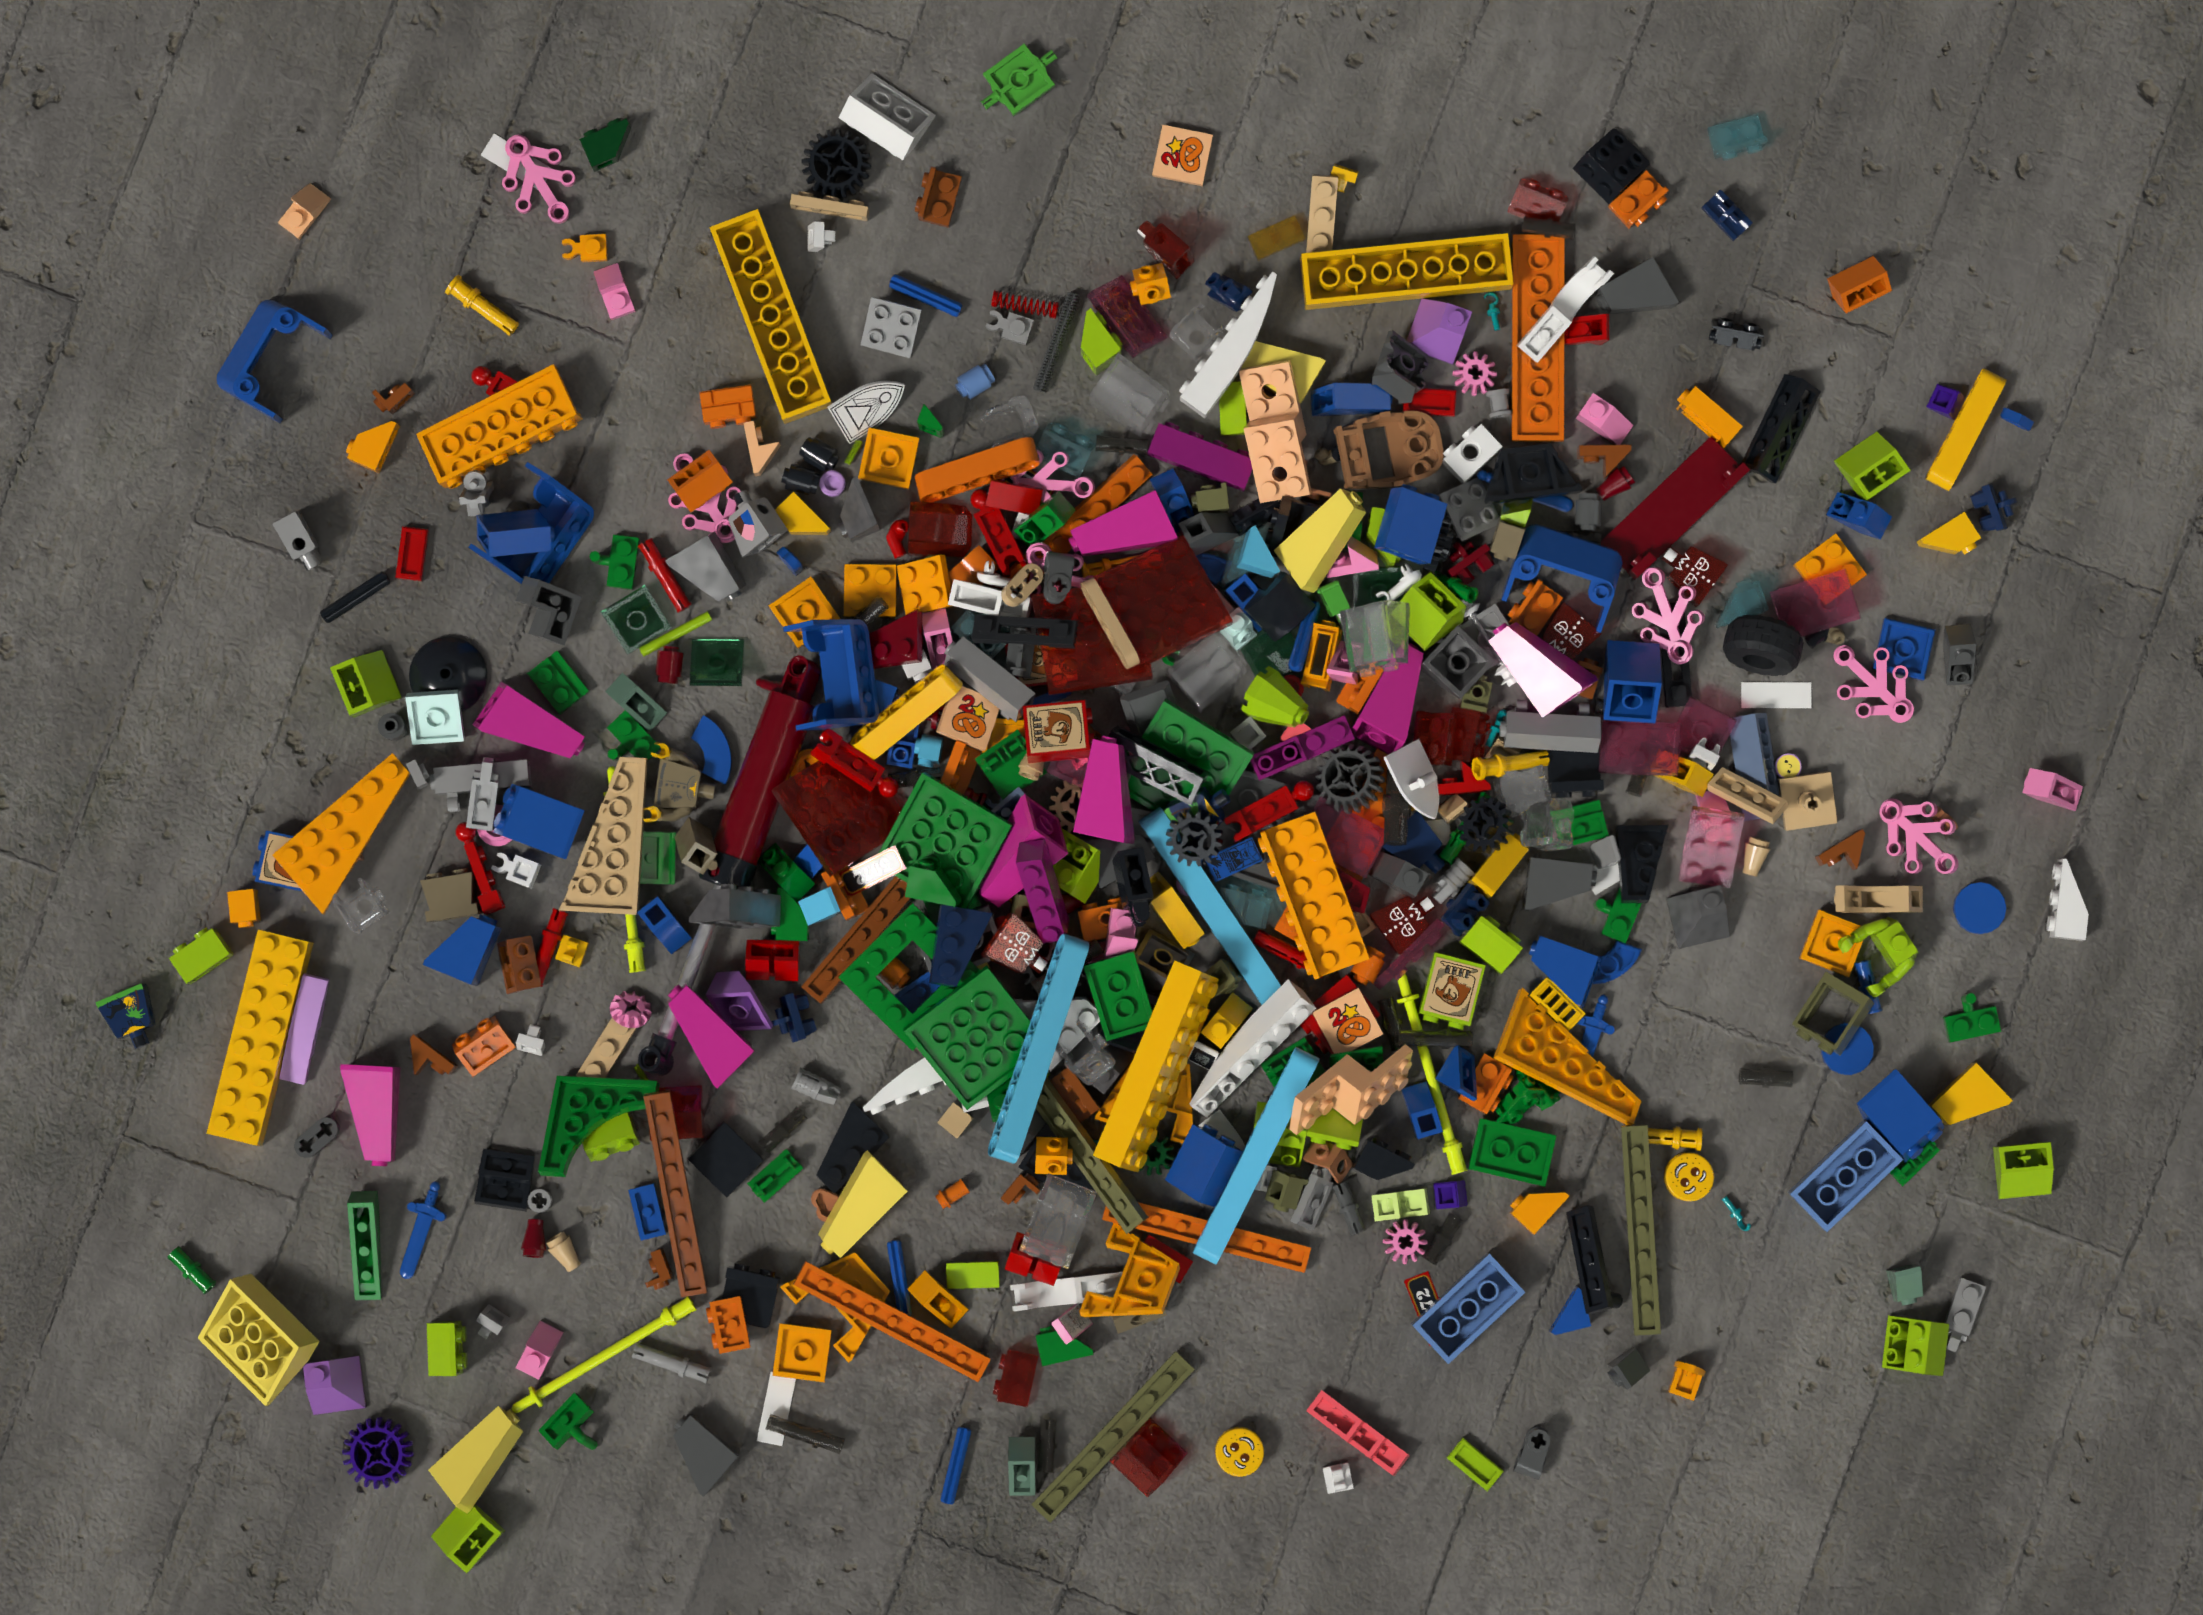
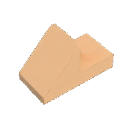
M311 183L291 197L292 205L278 221L279 225L299 240L331 200V198Z
M754 421L745 422L743 424L753 473L755 477L761 476L781 445L779 442L760 446L759 443L764 442L761 426L756 427Z

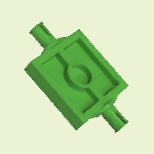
M1025 44L1021 45L983 73L993 93L980 102L988 110V108L999 101L1007 107L1014 117L1055 87V84L1047 74L1046 66L1058 59L1057 56L1050 50L1039 59L1030 52Z

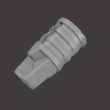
M1457 858L1449 870L1437 880L1436 883L1439 885L1431 893V897L1442 904L1449 896L1454 897L1460 891L1459 889L1475 873Z
M800 1068L791 1088L812 1097L814 1100L832 1105L835 1104L841 1088L803 1068Z

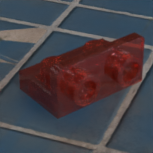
M1521 178L1507 212L1555 231L1567 204L1568 197L1564 196L1565 193L1557 188L1551 187L1549 190L1540 186L1541 183L1535 179L1526 178L1525 180Z
M1452 707L1441 757L1472 764V760L1476 757L1483 759L1485 755V737L1488 735L1491 727L1490 716L1480 711Z
M1416 712L1413 741L1420 740L1432 766H1452L1457 714Z
M1008 1349L1007 1354H1001L998 1369L1003 1370L1001 1380L996 1379L993 1395H997V1402L1028 1407L1039 1355Z

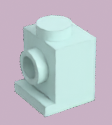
M1239 607L1219 623L1220 634L1237 652L1257 636L1253 630L1252 621Z

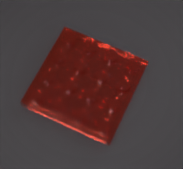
M1184 535L1179 536L1175 541L1166 542L1093 576L1136 650L1140 661L1138 664L1140 668L1223 630L1233 623L1232 618Z
M1134 579L1099 585L1139 657L1140 663L1130 669H1126L1087 602L1081 587L1070 589L1064 601L1059 604L1049 603L1043 593L1031 595L1035 618L1077 620L1079 624L1077 627L1078 632H1076L1077 638H1075L1076 643L1074 644L1075 649L1040 645L1049 695L1152 680L1153 674ZM1037 628L1038 635L1048 636L1049 629Z
M821 761L815 762L771 790L830 877L884 844L902 811L894 797L887 798L879 793L878 786L875 785L874 789L870 792L827 762L824 764Z

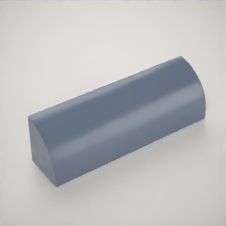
M1754 713L1728 718L1727 722L1736 774L1780 797L1767 714ZM1742 809L1744 821L1761 819Z

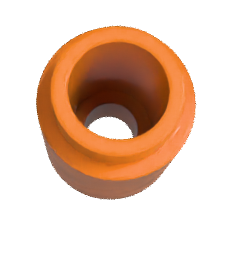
M1368 945L1366 948L1370 959L1354 964L1350 971L1354 974L1352 979L1364 986L1368 982L1371 984L1375 982L1385 963L1383 961L1385 954Z
M895 957L878 976L892 989H895L897 986L901 989L911 979L908 975L911 970Z

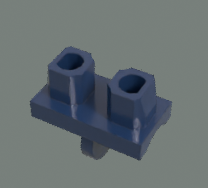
M1721 189L1701 207L1732 241H1735L1753 223Z
M1216 272L1212 273L1205 282V285L1211 289L1207 295L1212 300L1236 312L1241 310V306L1247 299V296L1253 292L1249 287L1223 274L1221 276Z
M1993 484L1982 486V490L1970 496L1975 509L1986 505L1989 507L1991 514L1979 518L1983 532L2008 529L2001 509H2004L2006 517L2012 516L2014 514L2011 505L2017 503L2016 497L2008 499L2005 490L1998 493L2001 500L1999 503Z
M1468 883L1455 900L1449 899L1446 903L1448 910L1441 917V920L1451 928L1455 936H1461L1464 930L1469 931L1474 925V917L1479 911H1484L1487 908L1489 901L1473 884Z
M791 993L779 998L782 1008L775 1009L777 1020L771 1022L773 1027L779 1025L782 1035L790 1033L792 1043L805 1039L807 1035L817 1031L813 1018L802 1021L799 1011L809 1008L806 994L794 996Z

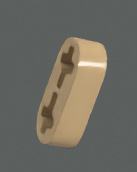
M1032 563L1021 568L1002 590L1001 597L1004 603L1008 606L1016 607L1024 602L1042 582V569ZM1032 572L1034 574L1032 580L1025 583L1023 580L1028 576V573ZM1019 587L1021 591L1017 594V597L1012 598V591Z

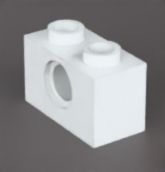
M1482 424L1477 428L1472 425L1462 435L1464 440L1458 446L1453 443L1443 453L1445 458L1442 464L1461 484L1466 483L1503 447ZM1468 446L1474 447L1477 451V457L1468 459L1465 457L1463 449Z

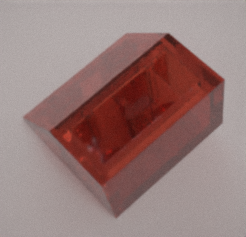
M702 1085L659 1088V1091H671L679 1139L705 1138Z
M1150 1417L1109 1462L1148 1498L1164 1483L1188 1452Z

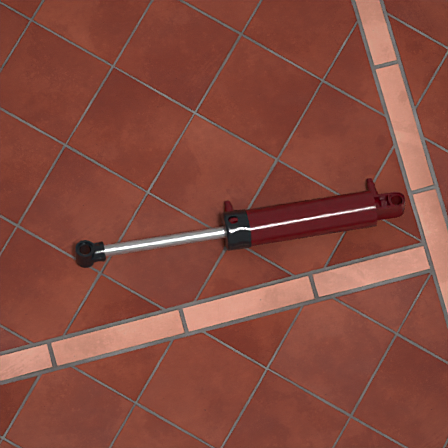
M798 655L790 660L782 682L761 678L756 680L757 686L770 691L714 838L717 851L714 859L717 861L718 866L715 870L707 869L704 874L699 873L700 879L715 884L713 889H720L721 884H734L736 889L738 887H750L757 869V862L807 733V730L796 731V725L809 723L813 717L815 706L811 705L810 701L818 683L821 670L817 663L804 656ZM699 924L677 985L679 984L682 987L686 983L692 988L715 926ZM669 1006L658 1035L652 1033L649 1046L642 1049L638 1057V1063L642 1070L659 1076L667 1075L672 1070L674 1064L672 1052L677 1044L672 1039L677 1029L678 1021Z

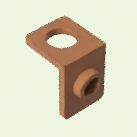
M1311 488L1312 493L1304 496V498L1313 501H1319L1320 498L1328 500L1331 498L1332 493Z
M1312 1142L1303 1156L1305 1162L1328 1169L1336 1183L1339 1184L1342 1183L1353 1165L1344 1149L1338 1148L1335 1144L1326 1142V1144ZM1341 1160H1343V1169L1340 1173H1338V1164Z

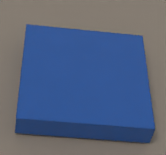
M1884 618L1877 648L1884 647L1889 651L1887 673L1892 674L1894 667L1902 665L1908 670V678L1923 681L1935 629ZM1879 650L1876 654L1877 658L1884 660L1886 652ZM1874 659V663H1873V667H1872V669H1874V670H1876V660H1875V659ZM1898 668L1895 675L1904 676L1905 670Z

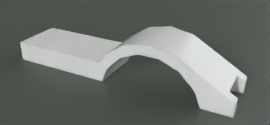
M1595 256L1563 286L1550 307L1516 345L1536 363L1540 361L1569 327L1584 302L1614 274L1611 270L1605 272L1596 264L1598 259Z
M1123 1271L1056 1279L1054 1286L1040 1281L1010 1285V1290H1014L1016 1305L1012 1306V1310L1022 1311L1048 1306L1083 1303L1087 1291L1108 1297L1113 1296Z

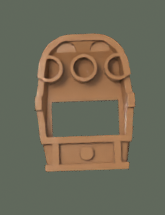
M1380 412L1378 415L1358 419L1353 424L1344 427L1342 425L1337 426L1333 430L1336 435L1345 489H1385L1402 486V484H1408L1431 476L1438 471L1443 462L1444 450L1439 427L1432 417L1423 412ZM1384 427L1394 477L1373 480L1363 430Z

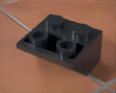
M1373 1138L1372 1141H1364L1351 1168L1375 1180H1380L1411 1170L1415 1164L1410 1162L1412 1156L1397 1149L1393 1153L1387 1150L1388 1144Z

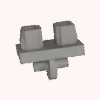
M473 470L466 474L464 478L465 488L459 496L460 505L467 504L468 516L484 514L485 508L490 505L489 497L494 490L493 481L487 482L482 472Z

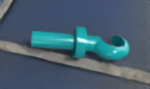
M1488 292L1484 295V299L1487 296H1493L1495 302L1489 304L1487 315L1492 318L1494 331L1500 330V324L1497 315L1500 314V310L1495 306L1498 304L1499 298L1495 293Z
M1500 710L1496 716L1494 726L1490 725L1489 727L1492 731L1485 745L1490 748L1497 733H1499L1502 717L1506 716V710Z
M1727 1196L1724 1197L1722 1201L1731 1211L1730 1217L1737 1219V1225L1741 1230L1749 1231L1751 1224L1748 1223L1747 1227L1743 1224L1742 1219L1744 1217L1740 1214L1741 1208L1737 1209Z

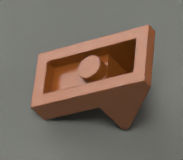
M1579 445L1577 448V459H1584V463H1599V459H1603V479H1605L1632 449L1631 445Z
M1858 830L1815 856L1819 866L1827 863L1828 867L1842 860L1840 855L1843 854L1852 870H1856L1864 842V830Z
M417 1034L411 1036L410 1043L414 1075H419L429 1061L433 1062L430 1066L441 1075L445 1072L452 1074L458 1067Z

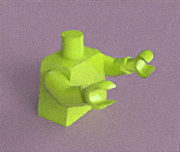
M1890 917L1864 924L1852 932L1850 936L1846 935L1838 940V947L1842 953H1846L1854 943H1859L1870 936L1892 971L1884 975L1879 983L1866 987L1872 997H1878L1886 991L1884 988L1888 989L1901 980L1914 966L1915 958L1918 954L1917 948L1898 920Z

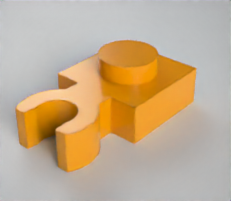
M606 234L580 235L579 243H575L572 239L562 240L564 246H572L570 253L562 254V257L566 260H572L577 255H581V262L608 261Z

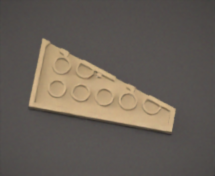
M619 758L609 783V788L603 803H601L599 813L591 828L579 858L578 866L570 881L568 891L559 911L638 915L647 758Z

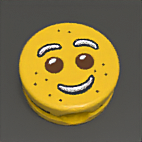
M1678 1154L1665 1167V1186L1670 1194L1677 1199L1697 1201L1705 1197L1713 1186V1168L1708 1160L1699 1154Z
M1233 1427L1223 1432L1218 1438L1215 1446V1455L1219 1466L1226 1473L1232 1476L1243 1477L1252 1474L1260 1467L1264 1458V1447L1259 1436L1251 1429Z

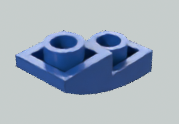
M920 724L889 748L887 765L912 769L915 743L918 738Z

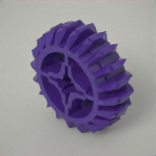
M382 1417L376 1419V1425L369 1418L366 1420L367 1428L360 1422L357 1424V1429L360 1433L350 1430L349 1434L354 1440L345 1439L344 1444L351 1446V1449L342 1450V1454L350 1455V1459L343 1461L344 1465L352 1463L353 1468L347 1472L349 1475L356 1471L358 1472L354 1479L356 1482H359L364 1477V1487H368L373 1480L374 1489L380 1488L381 1481L384 1487L387 1488L390 1486L389 1478L394 1483H398L400 1479L397 1473L402 1476L407 1475V1471L402 1466H412V1462L405 1458L414 1456L413 1451H406V1447L412 1446L413 1442H404L403 1438L407 1437L409 1433L407 1431L401 1435L398 1433L402 1427L401 1424H397L393 1429L391 1428L392 1419H388L384 1426ZM375 1431L387 1434L380 1443H375L364 1437L366 1434ZM393 1440L398 1447L399 1455L397 1462L389 1452V1447ZM359 1444L362 1445V1448L367 1453V1459L363 1466L358 1457ZM384 1445V1447L382 1448L383 1450L381 1451V1454L384 1456V1459L379 1457L373 1460L376 1452L373 1450L372 1447H375V1449H377ZM376 1463H381L392 1469L386 1474L369 1472Z

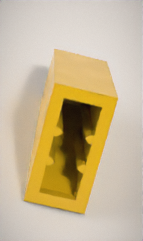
M1517 833L1513 836L1506 834L1505 838L1508 843L1501 842L1499 844L1500 850L1494 849L1475 872L1474 876L1467 882L1473 884L1487 899L1494 895L1529 850L1525 846L1527 842Z
M1159 872L1155 873L1150 877L1154 895L1150 905L1183 949L1195 945L1205 933L1172 886Z
M1971 1063L1928 1105L1939 1116L1944 1125H1951L2009 1105L2013 1100L1977 1063Z

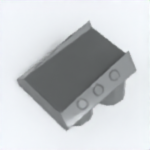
M1393 330L1388 331L1373 374L1372 385L1379 386L1399 400L1398 404L1411 403L1414 394L1425 388L1426 381L1421 373L1428 368V355Z
M1166 680L1120 697L1130 732L1142 737L1165 698L1176 705L1169 681Z

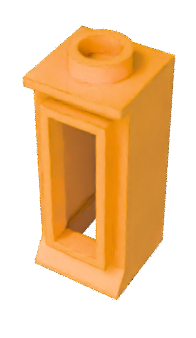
M1696 386L1691 391L1686 388L1677 399L1680 404L1676 410L1678 411L1681 408L1683 410L1681 413L1706 435L1712 437L1716 442L1719 441L1723 449L1743 427Z
M1322 620L1321 624H1313L1314 627L1301 684L1304 687L1310 688V686L1330 692L1332 679L1327 674V668L1341 641L1343 631L1336 627L1337 623ZM1320 634L1330 636L1322 676L1312 674Z

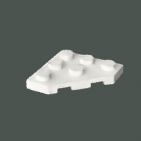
M1086 996L1075 997L1071 1001L1049 1067L1050 1071L1100 1022L1096 1006ZM1014 999L1031 1020L1037 1000Z

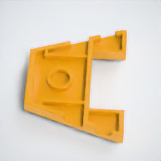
M1187 1063L1183 1071H1180L1177 1078V1089L1167 1102V1111L1177 1114L1170 1140L1182 1144L1193 1124L1192 1107L1189 1104L1192 1100L1189 1063ZM1130 1065L1096 1113V1120L1107 1123Z
M1113 1223L1106 1241L1107 1248L1129 1253L1130 1255L1114 1297L1087 1291L1079 1311L1080 1316L1101 1317L1163 1314L1180 1270L1179 1263L1153 1246L1146 1245L1134 1234H1126L1120 1225Z
M856 1252L821 1267L822 1270L885 1302L890 1293V1289ZM794 1279L783 1284L780 1288L797 1304L808 1292L793 1285ZM838 1309L853 1328L833 1346L849 1363L855 1356L871 1325Z

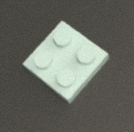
M459 690L406 693L405 698L412 745L464 741L465 734Z

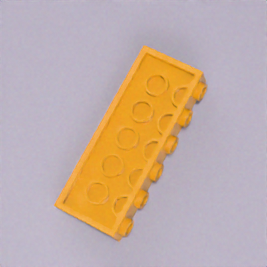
M552 364L416 435L438 484L444 488L453 489L463 484L462 480H464L468 472L477 470L484 474L486 468L492 465L504 464L509 460L508 457L515 453L523 454L532 448L531 445L539 441L547 442L555 437V433L561 430L568 431L578 425L577 422L583 418L577 412L557 367Z
M1316 811L1262 830L1258 842L1262 852H1267L1271 862H1268L1267 866L1271 877L1276 876L1280 885L1276 887L1280 901H1286L1289 911L1285 912L1290 927L1295 926L1298 935L1294 936L1298 950H1304L1307 960L1303 961L1308 976L1313 974L1316 980L1321 976L1370 959Z

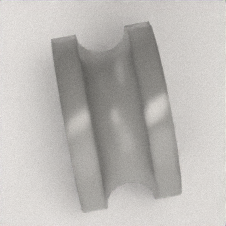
M536 1189L528 1196V1205L534 1212H545L552 1205V1196L545 1189ZM537 1193H542V1197L547 1198V1203L542 1204L543 1208H538V1204L533 1203V1198L538 1197Z

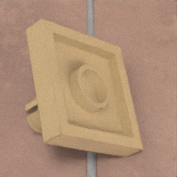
M1830 771L1778 778L1780 797L1788 801V808L1783 812L1784 830L1788 831L1837 823Z

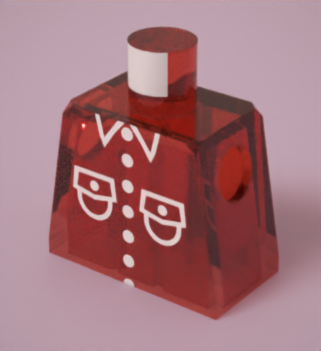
M1145 221L1138 228L1137 232L1144 238L1143 242L1148 253L1159 263H1162L1163 267L1175 279H1178L1195 262L1190 247L1163 223L1154 227L1149 221Z
M1670 546L1661 558L1673 567L1667 579L1678 590L1687 585L1695 588L1696 597L1689 601L1695 607L1700 605L1728 566L1725 562L1692 546L1683 555ZM1689 589L1684 590V596L1686 598H1690L1691 592Z
M1563 602L1541 639L1570 659H1574L1602 633L1596 632V628Z
M1406 896L1373 912L1369 916L1396 954L1400 955L1429 926L1424 916L1435 909V906L1427 896L1415 904L1409 896Z
M1014 913L1007 914L981 953V956L1017 973H1023L1028 966L1040 973L1048 963L1047 959L1037 953L1043 944L1042 940Z

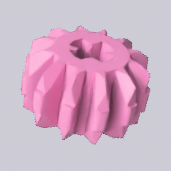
M1474 351L1472 360L1468 354H1464L1463 360L1465 363L1456 361L1455 365L1460 370H1454L1452 375L1461 377L1454 384L1455 386L1465 385L1461 391L1465 394L1468 388H1472L1471 395L1476 396L1477 388H1479L1482 394H1485L1487 392L1485 385L1493 387L1494 382L1489 378H1495L1497 372L1489 371L1495 366L1494 362L1485 364L1488 355L1484 354L1482 359L1479 360L1478 352ZM1473 368L1477 369V373L1481 374L1477 380L1473 379V375L1468 374V372L1471 373Z
M1403 1219V1228H1400L1396 1221L1393 1222L1396 1231L1393 1232L1388 1228L1385 1230L1387 1234L1392 1236L1391 1239H1383L1384 1244H1392L1391 1247L1385 1249V1253L1389 1254L1395 1250L1396 1252L1392 1257L1393 1261H1397L1400 1254H1402L1403 1264H1407V1255H1410L1412 1261L1416 1262L1417 1257L1414 1252L1417 1251L1422 1255L1425 1253L1423 1249L1418 1248L1419 1244L1426 1245L1428 1243L1427 1240L1418 1239V1237L1425 1234V1231L1422 1229L1416 1233L1414 1232L1418 1227L1417 1222H1414L1410 1229H1408L1407 1219ZM1408 1234L1411 1237L1409 1241H1412L1410 1247L1404 1246L1402 1249L1399 1247L1401 1242H1398L1399 1237H1406Z

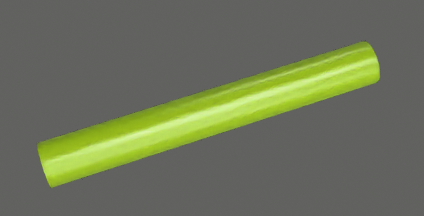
M708 611L639 647L643 657L712 621V618Z

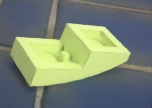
M1427 1188L1371 1195L1375 1221L1430 1214Z

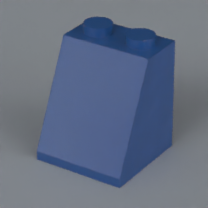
M1607 640L1604 662L1603 720L1656 723L1662 686L1660 644Z
M511 784V787L504 794V805L501 813H498L495 817L493 833L566 859L585 810Z
M480 914L478 918L471 916L424 960L423 965L470 985L478 986L502 928L496 926L497 920Z
M1897 1069L1893 1070L1856 1103L1863 1120L1872 1126L1899 1154L1905 1163L1910 1158L1915 1159L1923 1151L1922 1147L1929 1141L1934 1142L1943 1133L1944 1125L1942 1120Z

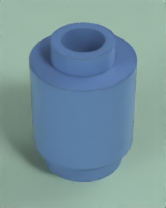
M986 364L982 366L977 365L957 377L958 383L955 386L962 398L967 396L971 400L989 389L991 384L995 382V378Z

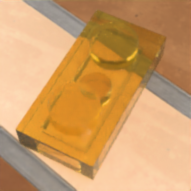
M1295 215L1247 237L1258 261L1305 241L1304 234Z

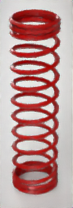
M994 290L991 302L992 307L996 308L1000 301V308L1002 309L1006 302L1007 310L1010 309V306L1012 304L1013 311L1016 310L1018 305L1019 312H1021L1025 304V313H1028L1031 305L1032 315L1034 314L1037 307L1038 316L1041 314L1043 308L1044 317H1046L1049 310V317L1052 319H1056L1059 306L1058 302H1054L1051 313L1052 302L1049 301L1045 313V300H1043L1039 311L1038 298L1033 310L1032 297L1030 299L1026 311L1027 296H1025L1022 307L1020 309L1021 295L1018 296L1014 308L1015 294L1012 295L1010 304L1008 306L1009 293H1006L1002 305V291L1000 292L999 297V291Z

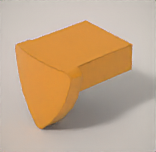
M1675 1361L1674 1366L1676 1369L1668 1392L1694 1401L1702 1376H1705L1706 1371L1690 1363Z

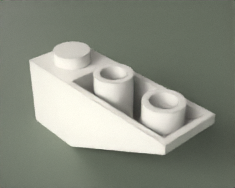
M2059 859L2058 863L2054 864L2052 870V879L2056 881L2055 890L2050 892L2049 904L2053 905L2052 916H2048L2046 929L2050 931L2049 937L2084 941L2086 940L2089 914L2067 859Z

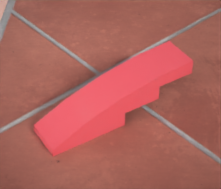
M1323 1390L1320 1391L1306 1410L1394 1477L1410 1456Z

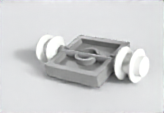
M1458 598L1466 605L1464 618L1468 619L1467 622L1459 627L1495 660L1490 668L1495 665L1500 666L1497 668L1495 676L1501 675L1504 680L1501 685L1507 684L1510 687L1517 683L1488 641L1495 636L1493 631L1504 623L1509 626L1497 605L1494 604L1477 614L1475 612L1478 610L1480 603H1467Z

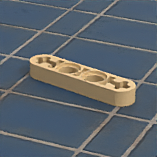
M1092 577L1081 582L1080 586L1087 602L1124 667L1130 669L1138 665L1140 661L1137 652L1096 580Z

